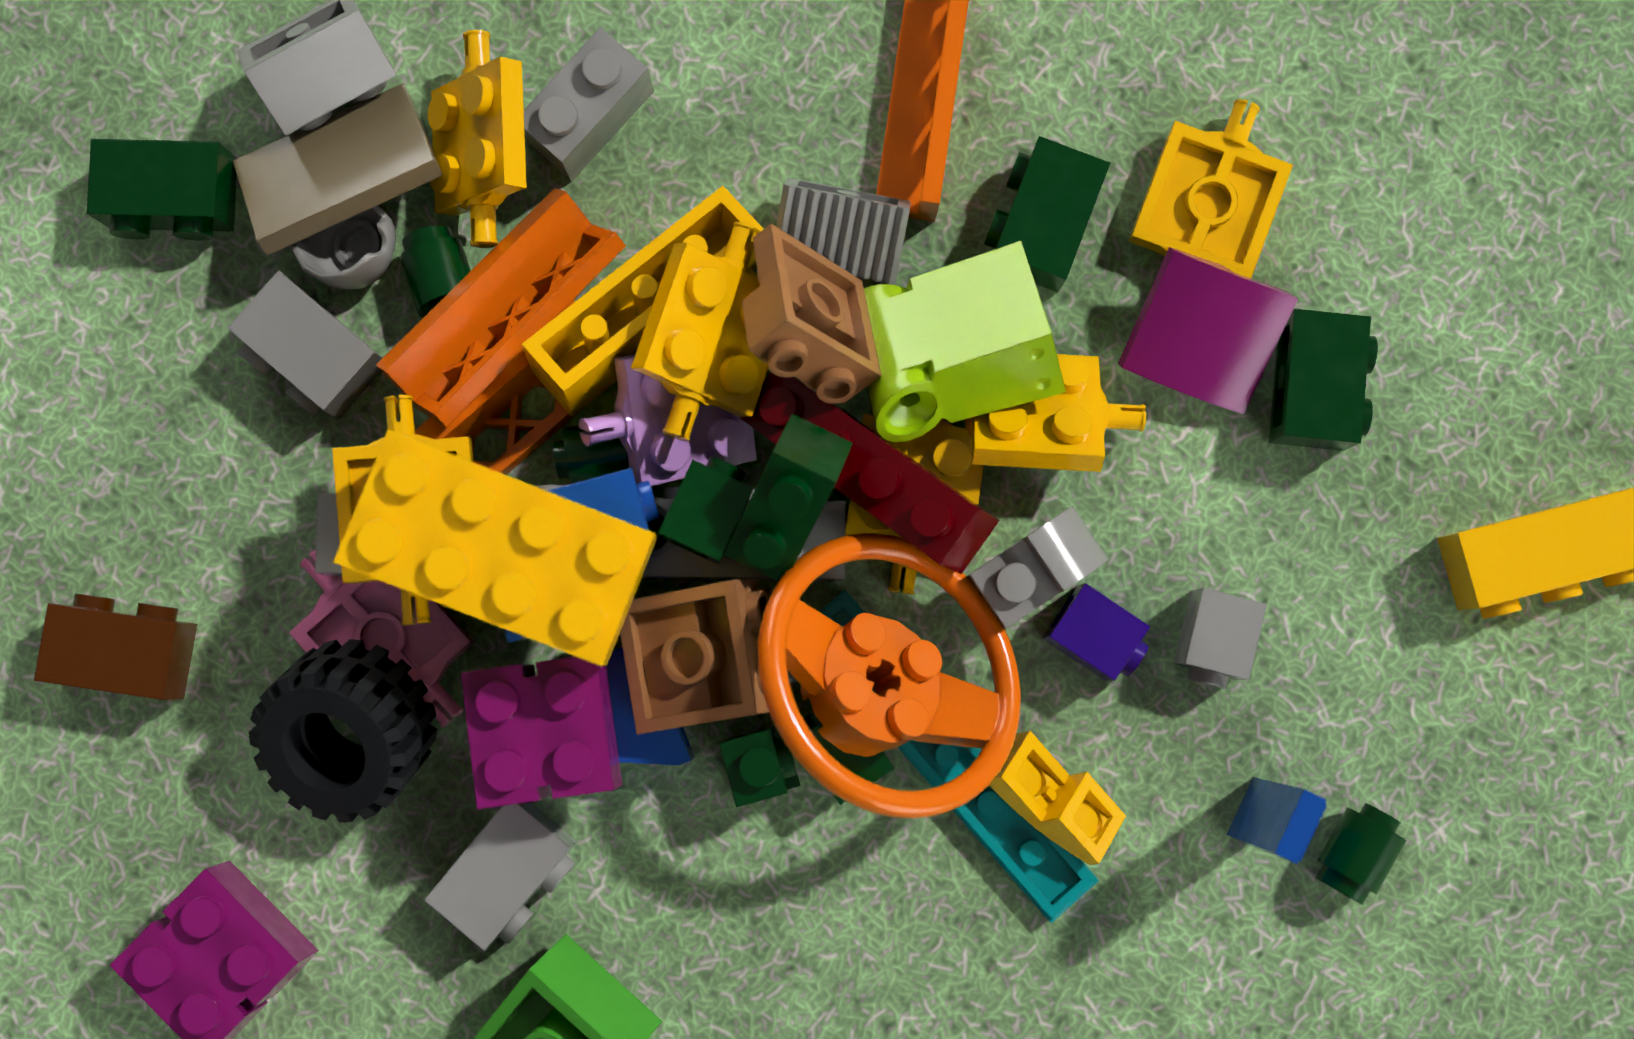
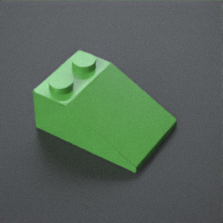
M565 934L526 972L473 1039H648L663 1021L573 939Z

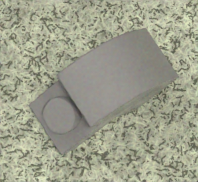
M1071 506L967 576L977 588L1003 629H1007L1059 593L1066 591L1107 562L1109 558L1074 506Z

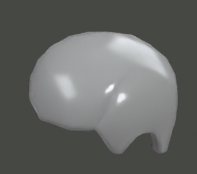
M377 205L292 244V252L302 271L335 289H362L379 280L387 270L395 249L396 231L392 219L380 205Z

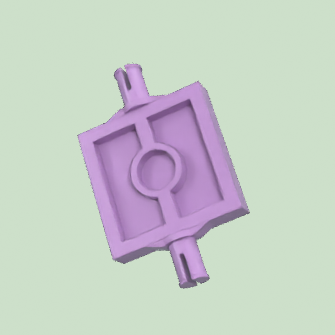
M636 353L614 358L618 385L615 412L587 419L582 418L579 421V428L585 430V432H580V436L586 446L616 438L620 439L627 451L629 468L633 470L636 484L649 480L650 485L654 486L682 479L685 477L692 459L704 465L707 464L710 457L721 459L732 465L757 460L753 427L740 419V417L714 405H700L689 442L678 440L662 433L675 396L669 393L658 380L631 369Z

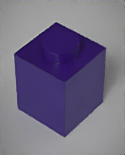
M1084 583L1075 587L1042 639L1103 680L1115 681L1120 673L1129 677L1141 663L1149 648V645L1144 643L1142 639L1150 629V626Z

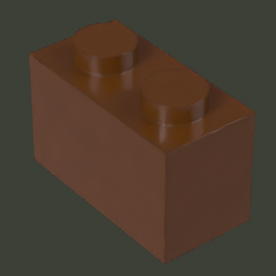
M77 593L74 595L73 605L48 603L34 681L159 700L184 699L197 624L176 621L178 608L138 603L136 615L114 611L116 599Z

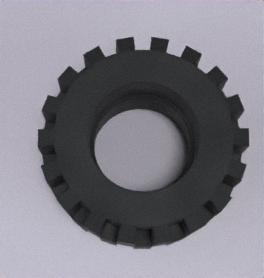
M349 639L343 646L337 640L324 642L317 650L313 647L259 697L261 701L253 708L250 718L256 725L249 731L250 745L258 748L260 751L254 757V760L259 770H267L271 776L267 782L276 793L282 790L290 797L287 802L298 810L306 806L312 809V817L325 821L331 814L335 815L339 823L353 822L358 815L365 820L375 816L382 807L387 808L426 762L432 752L429 748L436 741L437 728L430 725L437 716L434 703L425 702L423 699L424 695L429 691L422 679L414 681L408 675L412 667L402 658L397 663L393 662L388 658L389 650L377 644L370 651L366 650L363 640ZM327 715L333 716L348 725L357 735L362 745L355 744L343 737L331 724Z

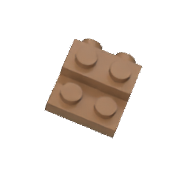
M770 223L753 238L757 278L760 286L742 300L748 349L760 361L767 363L773 374L779 377L795 376L808 388L816 390L818 398L825 403L845 404L881 377L863 282Z
M735 579L633 599L620 635L636 734L769 712L761 686L757 640L763 613L770 596L765 590L758 591L756 579Z

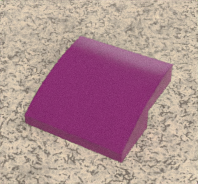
M1169 247L1118 365L1130 372L1181 393L1244 414L1298 298L1286 290L1236 274L1221 264Z

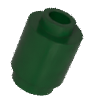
M432 225L417 229L406 235L402 240L404 252L401 254L400 259L418 315L423 318L471 271L461 240L453 237L450 227L445 225Z
M579 425L564 427V440L553 442L554 461L558 478H570L571 484L629 469L628 454L619 438L586 446L580 436V432H585V430L580 429Z
M1368 803L1364 804L1360 813L1347 807L1317 860L1323 865L1315 878L1363 905L1370 891L1377 895L1407 841L1395 833L1401 822Z

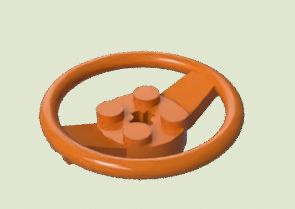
M861 533L832 539L812 548L796 560L793 568L787 570L778 581L763 613L757 640L761 686L767 708L784 743L813 778L833 794L858 808L879 815L909 819L931 817L959 808L974 799L993 781L1010 754L1018 730L1021 698L1019 673L1015 655L1005 629H1003L972 581L964 573L960 574L939 565L903 538L884 534ZM881 560L913 569L943 588L969 617L986 649L991 665L995 692L940 672L942 656L938 648L930 641L921 640L917 634L899 621L870 613H861L842 627L799 599L807 587L820 575L846 562ZM787 670L801 684L803 701L807 698L810 699L813 712L823 725V727L818 729V732L824 739L843 752L869 757L883 751L895 749L910 740L981 748L982 750L963 773L951 781L934 788L916 791L896 790L869 782L842 766L816 740L795 703Z

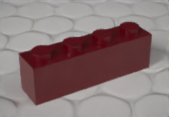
M771 372L763 383L752 417H740V419L774 444H777L791 414L852 442L853 444L834 488L939 565L962 574L999 522L997 518L893 444L883 439L879 434L841 407L821 401L817 396L816 390L808 388L795 376L779 377Z

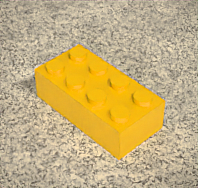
M388 429L333 562L589 662L606 666L657 537L653 532Z

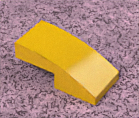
M1031 731L1016 734L1013 747L1005 764L989 784L1015 812L1034 828L1089 865L1100 863L1126 817L1088 772L1069 775Z

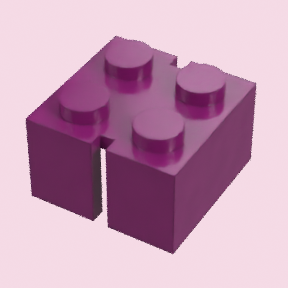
M569 657L535 662L537 676L535 674V666L532 664H518L461 672L477 809L539 801L550 796L549 785H551L552 799L612 791L622 786L607 665L600 666L579 657Z
M229 860L205 868L162 911L166 917L153 921L109 966L181 1039H233L267 1005V999L277 994L319 950Z

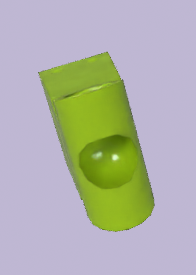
M1021 241L909 279L906 288L892 284H877L864 288L881 377L867 386V392L876 430L883 439L891 442H907L921 437L933 429L942 418L953 423L1066 393L1052 332Z

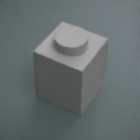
M1207 588L1191 590L1173 664L1191 668L1188 680L1217 688L1226 689L1229 678L1249 680L1267 604Z

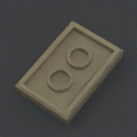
M404 83L332 115L325 123L309 131L299 130L233 160L256 240L266 255L273 254L443 175L417 109Z

